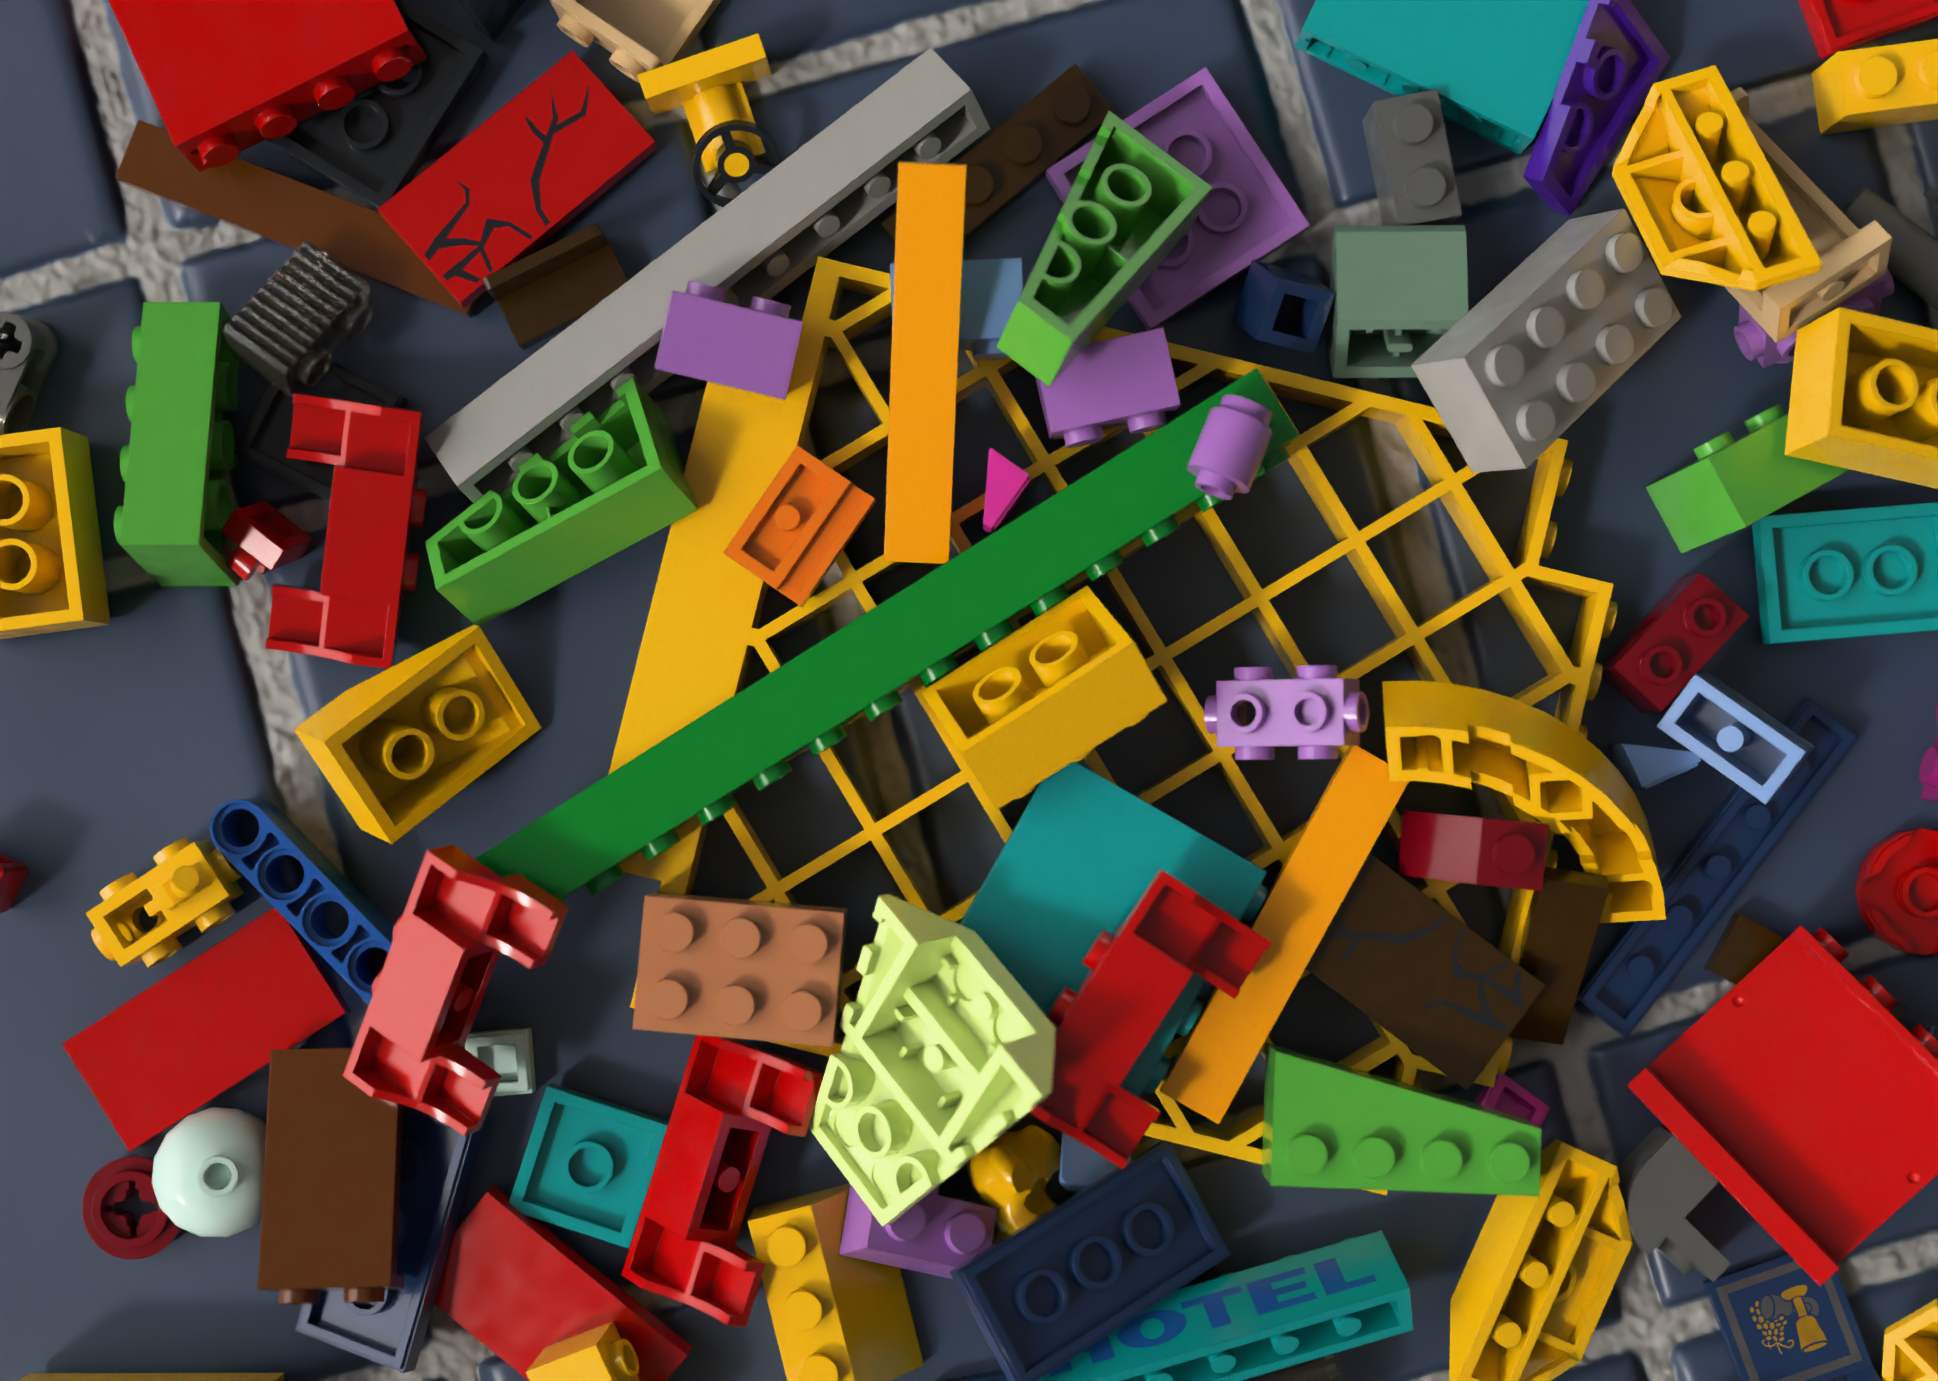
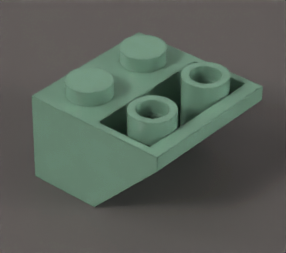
M1465 225L1335 226L1329 288L1335 292V296L1327 316L1325 337L1333 378H1418L1411 364L1469 312L1467 234Z

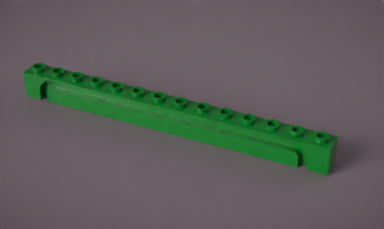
M1254 369L479 855L475 860L502 878L519 873L566 906L567 904L564 900L585 886L592 896L601 892L625 876L620 865L642 851L647 861L665 852L681 841L675 831L695 817L699 818L703 826L709 824L737 806L731 795L749 783L754 782L759 791L763 790L792 771L786 761L808 746L814 756L824 752L848 736L842 727L843 724L865 712L870 721L878 718L904 701L898 692L902 687L918 677L921 678L925 686L932 684L959 666L953 655L975 642L982 652L1014 632L1009 620L1031 607L1036 617L1068 598L1069 594L1064 586L1085 572L1091 582L1096 581L1125 562L1119 551L1141 538L1148 548L1177 530L1180 525L1175 516L1195 503L1203 513L1225 500L1199 490L1194 485L1197 477L1187 469L1209 411L1212 407H1219L1223 395L1229 394L1247 398L1264 406L1273 414L1268 426L1273 431V434L1257 471V478L1291 458L1285 447L1298 437V432L1258 369Z

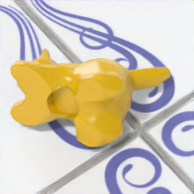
M1029 1125L1018 1132H1003L966 1162V1170L973 1189L986 1206L997 1208L995 1219L997 1233L992 1240V1245L1057 1205L1050 1198L1046 1184L1050 1181L1054 1172L1060 1169L1061 1147L1054 1137L1041 1127Z

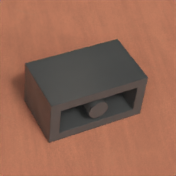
M1438 89L1374 101L1362 123L1382 225H1454L1462 216Z

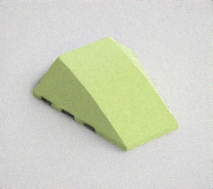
M889 894L878 896L872 916L880 922L874 943L863 946L856 969L863 975L855 1002L846 1003L839 1024L845 1032L844 1041L840 1052L830 1054L808 1126L882 1226L897 1220L1051 1093L1056 1033L1055 1026L974 930Z

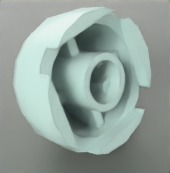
M211 1107L185 1117L166 1134L154 1157L152 1186L160 1209L177 1227L200 1237H229L252 1228L261 1220L266 1124L260 1118L240 1109Z

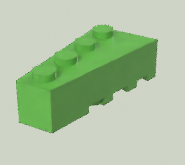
M1109 110L996 347L1050 387L1187 235L1213 187Z
M143 302L141 326H135L132 333V352L137 363L135 385H130L126 393V411L132 424L130 444L124 445L120 454V471L126 485L124 505H119L114 515L115 537L120 546L160 586H237V573L230 569L224 560L225 534L221 530L232 512L237 510L236 506H231L230 491L225 481V471L238 468V455L233 453L237 446L232 423L226 420V412L238 410L239 328L221 302Z
M633 376L615 390L620 398L596 418L588 411L569 427L574 436L545 459L537 452L519 466L520 472L515 478L514 483L500 495L489 490L425 541L436 590L473 624L481 626L698 510L694 495L684 477L685 467L669 418Z
M1779 403L1744 421L1743 423L1748 433L1734 440L1731 433L1727 431L1693 449L1698 458L1696 461L1645 488L1682 554L1753 524L1850 469L1785 455L1789 411L1784 413Z
M1266 1042L1262 1174L1271 1186L1540 1196L1542 1129L1524 1117L1445 1094L1431 1092L1411 1086L1408 1083L1376 1076Z

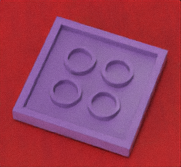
M1206 67L1123 120L1213 187L1187 235L1127 300L1147 331L1158 328L1249 269L1252 260H1263L1308 230L1310 224ZM1095 139L1046 170V178L1063 203H1065Z

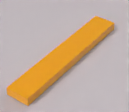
M899 161L884 561L945 564L949 561L966 164Z
M1349 746L1270 888L1262 906L1249 928L1272 942L1271 946L1267 951H1264L1239 989L1241 992L1236 999L1215 987L1159 1090L1162 1093L1215 1123H1220L1409 782L1390 781L1388 763L1358 746Z

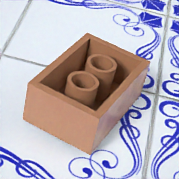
M653 892L645 895L633 1029L833 1047L838 1034L849 908Z

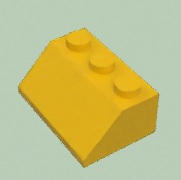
M850 1183L754 1207L747 1221L756 1258L766 1263L762 1282L787 1381H892L924 1365L901 1268L839 1255Z

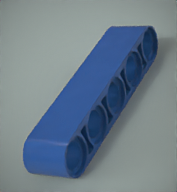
M253 798L231 800L219 806L211 817L209 827L211 840L217 849L369 1004L373 995L371 990L372 984L375 980L368 966L369 955L376 947L384 949L389 953L393 942L392 933L394 926L273 803L268 800ZM246 810L253 813L259 822L258 836L250 845L240 839L236 829L238 818ZM289 856L299 860L304 870L303 882L296 890L288 888L283 883L280 875L281 865ZM332 902H338L348 913V928L341 936L330 932L325 925V910Z

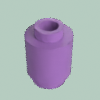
M1229 394L1223 395L1219 407H1212L1187 465L1188 471L1197 477L1194 485L1199 490L1225 500H1231L1234 492L1248 493L1250 491L1273 434V431L1268 427L1273 416L1271 411L1252 400Z

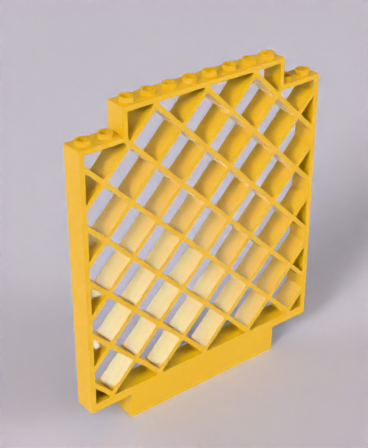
M818 256L802 319L803 326L785 400L707 381L684 472V477L694 495L698 510L671 524L608 775L741 692L753 648L757 650L771 673L783 665L770 644L853 593L866 613L875 608L876 604L865 586L905 563L884 561L883 554L855 571L844 551H842L835 562L845 578L811 597L803 608L798 605L758 629L769 585L723 553L796 446L798 445L803 449L828 347L836 349L881 425L824 458L821 462L840 474L888 445L889 408L850 345L849 340L892 315L889 273ZM843 289L875 296V298L835 321ZM1104 326L1089 344L1133 333ZM1167 342L1173 370L1184 372V374L1175 378L1179 397L1209 379L1232 384L1257 368L1290 421V417L1276 395L1339 410V412L1301 435L1299 434L1291 444L1285 447L1291 456L1288 459L1289 463L1332 531L1338 544L1262 589L1213 507L1202 513L1195 503L1176 515L1175 519L1179 525L1192 517L1196 519L1244 598V601L1168 647L1164 646L1118 568L1102 576L1150 655L1145 660L1150 671L1155 668L1159 670L1208 751L1135 795L1136 797L1151 804L1216 765L1265 845L1245 859L1261 869L1273 862L1276 863L1279 870L1282 869L1308 820L1280 837L1231 755L1235 753V747H1217V734H1210L1207 731L1204 710L1172 658L1252 611L1292 679H1297V666H1305L1308 663L1269 600L1346 554L1396 638L1338 672L1337 678L1358 679L1405 651L1422 681L1451 683L1424 638L1499 594L1548 674L1511 698L1532 706L1561 689L1554 718L1576 730L1587 739V726L1580 723L1586 700L1592 701L1600 686L1602 664L1595 661L1601 638L1607 639L1614 627L1617 615V602L1610 600L1614 586L1612 583L1539 566L1540 557L1545 559L1549 557L1556 539L1557 522L1550 520L1555 496L1562 497L1564 495L1572 472V460L1564 458L1569 440L1557 438L1537 458L1538 462L1512 566L1462 483L1480 472L1472 473L1467 465L1455 473L1431 434L1452 438L1436 408ZM965 350L975 368L957 378L956 403L985 386L988 388L1033 462L1031 466L1023 470L1030 475L1029 487L1043 480L1051 494L1055 495L1068 487L1058 471L1059 469L1129 428L1127 424L1104 429V440L1073 448H1066V445L1048 454L1001 377L1020 365L1010 357L995 360L973 358V350ZM1363 416L1395 424L1433 487L1359 531L1308 447L1358 417ZM1158 429L1143 432V434L1145 435V437H1147L1155 431H1157ZM986 493L953 513L951 512L950 539L959 554L972 547L962 528L984 515ZM1440 498L1490 581L1416 625L1366 544V541L1435 499ZM1140 538L1119 552L1124 559L1146 545ZM1085 572L1066 584L1064 588L1067 592H1070L1090 578ZM1523 583L1582 598L1569 657ZM1031 607L1009 620L1014 632L1021 628L1018 622L1034 613ZM974 642L953 655V657L957 660L978 646ZM920 677L899 689L898 692L900 694L910 687L912 688L961 771L877 821L834 748L830 747L820 753V757L864 830L785 878H782L732 794L731 796L737 806L723 815L767 889L748 900L769 902L774 899L775 902L798 904L789 889L867 842L872 841L908 903L932 912L884 832L967 782L970 784L1004 843L1007 842L1012 833L1010 826L1000 810H996L921 691L926 689ZM865 712L859 714L855 718L843 724L842 727L844 728L852 722L856 721L857 719L861 718L862 716L866 715ZM809 746L786 761L788 762L789 760L798 756L802 752L806 751L807 749H809ZM1338 746V754L1341 759H1343L1349 746ZM1093 748L1083 758L1092 772L1116 785L1097 751ZM1488 787L1507 820L1543 824L1537 818L1514 806L1513 797ZM1394 808L1383 828L1398 851L1401 816L1396 808ZM695 817L675 830L681 839L680 842L647 861L641 851L622 863L620 867L624 872L661 881L659 892L691 895L709 824L703 826L699 818ZM1548 828L1545 867L1556 868L1558 853L1557 850L1551 849L1554 832ZM1413 877L1417 883L1414 887L1466 925L1446 892L1459 882ZM1513 888L1498 950L1519 965L1523 928L1534 890ZM978 891L938 915L953 922L958 921L964 917ZM858 963L843 972L840 1011L842 1014L846 1003L856 1001L848 986L863 978V975L856 970ZM1305 969L1300 979L1310 974V972ZM636 980V984H635V988H634V992H633V996H632L630 1008H634V1007H635V996H636L637 980ZM1371 1018L1370 1020L1380 1037L1337 1062L1349 1068L1367 1073L1393 1057L1389 1078L1421 1089L1422 1081L1415 1079L1417 1069L1447 1076L1415 1051L1409 1049L1406 1044ZM1193 1027L1185 1037L1175 1033L1163 1056L1170 1059L1178 1054ZM837 1036L833 1047L767 1042L830 1057V1054L840 1052L844 1038ZM1269 1036L1266 1038L1262 1048L1260 1049V1052L1265 1060L1266 1042L1273 1044ZM1508 1036L1473 1083L1493 1088L1496 1074H1504L1509 1065L1513 1045L1512 1037ZM1163 1080L1161 1081L1155 1093L1171 1119L1158 1116L1156 1121L1153 1120L1144 1134L1145 1136L1262 1165L1263 1142L1256 1139L1263 1136L1264 1107L1223 1132L1189 1124L1175 1100L1159 1090L1163 1083ZM1366 1190L1386 1196L1388 1190Z

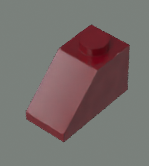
M1402 810L1396 873L1402 876L1543 891L1549 824Z

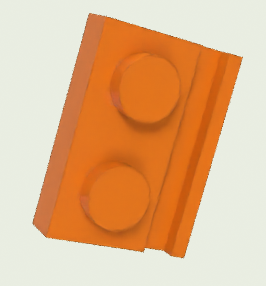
M797 445L723 553L803 608L872 509L876 499Z

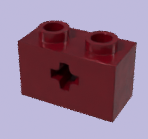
M1702 572L1679 578L1601 663L1602 678L1640 713L1663 711L1693 676L1699 672L1746 621L1749 615Z

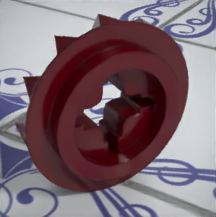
M137 1154L114 1160L98 1170L89 1181L82 1199L83 1223L90 1238L106 1253L127 1260L143 1259L155 1255L165 1249L183 1230L177 1227L159 1207L152 1186L154 1160L139 1157ZM133 1187L139 1190L140 1200L151 1201V1204H158V1208L140 1217L139 1226L134 1222L132 1212L122 1211V1208H112V1206L132 1197Z

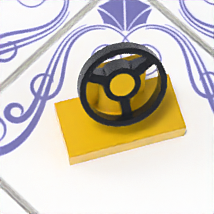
M758 33L637 75L645 99L654 116L681 106L684 107L696 142L692 155V171L695 182L701 193L708 200L721 207H724L733 200V198H726L717 194L728 181L741 183L749 179L753 173L766 175L781 163L780 153L775 141L766 130L756 125L743 88L745 84L772 75ZM761 138L772 150L774 164L758 159L767 156ZM700 159H702L707 175L715 174L708 187L700 176Z

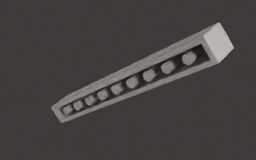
M931 47L903 67L897 74L850 108L840 118L802 145L792 155L758 181L754 182L748 189L709 219L702 222L678 243L653 260L643 270L608 297L601 300L586 314L427 435L424 439L456 486L473 503L489 490L500 495L514 483L515 478L520 472L518 467L538 452L545 459L574 436L569 427L588 411L596 418L620 398L615 390L632 376L647 394L674 374L655 369L654 367L671 290L685 293L689 280L726 289L724 303L750 309L753 296L770 300L817 263L818 256H827L897 202L899 161L947 163L991 129L972 89Z

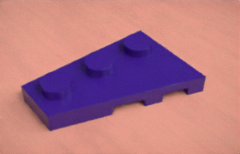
M1589 0L1554 92V98L1549 106L1523 177L1553 212L1568 216L1572 215L1644 102L1653 83H1656L1671 59L1630 0Z

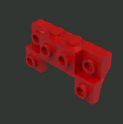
M293 393L292 403H294L290 446L287 448L286 458L334 464L337 466H334L320 589L279 583L272 585L271 595H273L269 633L268 638H266L265 648L319 656L354 665L388 669L395 665L401 606L405 598V590L416 592L420 573L421 554L410 552L413 527L424 528L428 505V490L417 489L419 479L417 471L424 412Z
M454 844L427 850L404 913L399 917L393 928V942L383 969L378 973L372 984L371 990L373 995L343 1077L370 1097L392 1101L417 1109L447 1124L463 1136L479 1131L502 1076L463 1047L499 955L503 952L529 969L546 965L569 907L519 873L503 878Z
M1159 868L1124 923H1120L1114 934L1112 935L1103 929L1096 937L1081 962L1090 970L1077 990L1074 991L1065 986L1048 1010L1046 1017L1056 1028L1052 1091L1028 1112L1091 1148L1121 1169H1124L1129 1162V1156L1152 1121H1156L1160 1111L1121 1085V1082L1193 975V972L1236 999L1241 992L1239 989L1264 951L1269 949L1272 942Z
M696 1035L621 1275L644 1290L687 1304L726 1325L746 1327L766 1263L735 1246L771 1128L773 1127L787 1135L806 1136L824 1074L786 1055L766 1052L738 1038Z

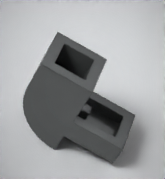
M1656 1125L1626 1156L1618 1169L1620 1178L1618 1185L1625 1203L1633 1244L1649 1255L1665 1240L1657 1249L1679 1271L1688 1276L1695 1269L1714 1282L1731 1263L1685 1217L1719 1181L1672 1133Z

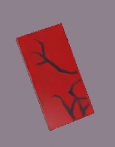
M572 50L377 210L387 224L460 306L465 309L487 290L482 281L483 278L529 256L656 151L657 147L652 137Z

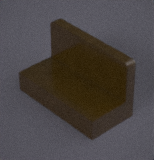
M595 223L486 276L482 281L488 293L497 301L518 345L524 350L565 330L595 307L601 300L626 283L628 278L609 239L598 223Z

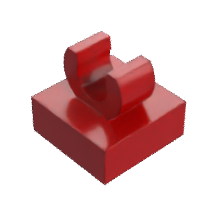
M265 500L233 511L221 530L238 544L226 565L246 581L252 577L255 570L264 574L268 569L274 570L301 559L313 541L312 537Z

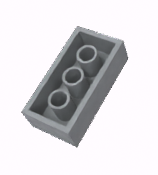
M1625 208L1566 221L1411 364V367L1472 473L1527 469L1682 316Z

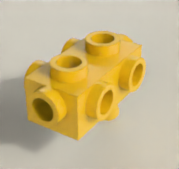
M187 837L179 839L159 851L153 857L158 866L137 878L134 872L115 880L99 892L104 901L86 912V915L95 927L91 930L92 939L99 951L110 961L116 960L120 967L137 964L143 960L148 969L152 968L180 951L182 946L177 937L195 925L198 926L201 933H204L223 923L236 913L230 902L244 894L236 881L243 875L217 847L213 846L210 840L191 843ZM143 909L146 910L150 917L158 916L157 923L150 931L145 930L139 923V915Z

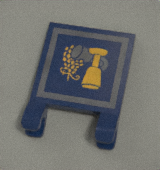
M1786 1252L1720 1275L1714 1282L1711 1280L1703 1281L1705 1291L1739 1381H1830L1844 1375L1846 1376V1381H1881L1868 1354L1838 1272L1819 1286Z

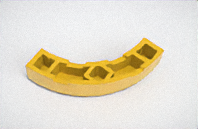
M1382 681L1390 781L1444 783L1472 789V782L1513 797L1514 806L1537 818L1543 824H1549L1550 830L1555 834H1563L1579 854L1580 863L1586 873L1606 875L1609 891L1599 923L1666 920L1664 892L1647 818L1635 793L1620 771L1597 747L1576 730L1548 713L1519 700L1494 692L1452 683Z

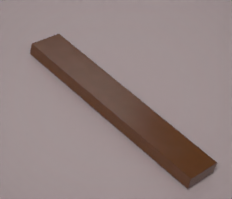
M138 120L115 177L123 184L472 318L480 296L463 309L387 224L379 212L236 158L227 165L215 168L210 167L199 172L177 150L167 130Z

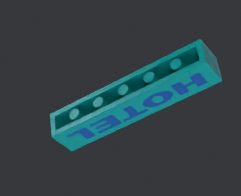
M1382 1230L1360 1237L1347 1238L1336 1244L1298 1255L1285 1256L1274 1262L1236 1273L1223 1274L1218 1278L1178 1289L1038 1381L1246 1380L1414 1330L1410 1287Z

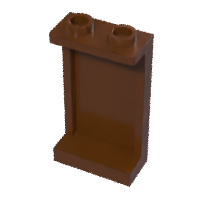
M353 1048L281 1049L270 1051L257 1290L279 1292L278 1304H319L320 1291H344V1303L385 1302V1290L404 1289V1276L397 1273L404 1105L370 1097L343 1077Z

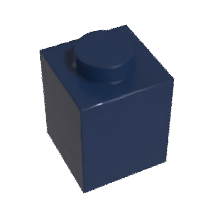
M1252 260L1232 321L1256 340L1314 355L1335 292L1308 274Z

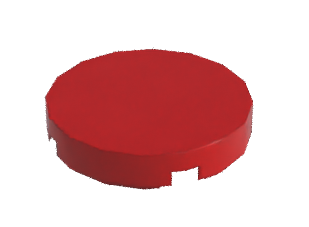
M1914 828L1894 832L1874 845L1859 867L1855 894L1860 916L1872 934L1894 950L1923 956L1938 954V831Z

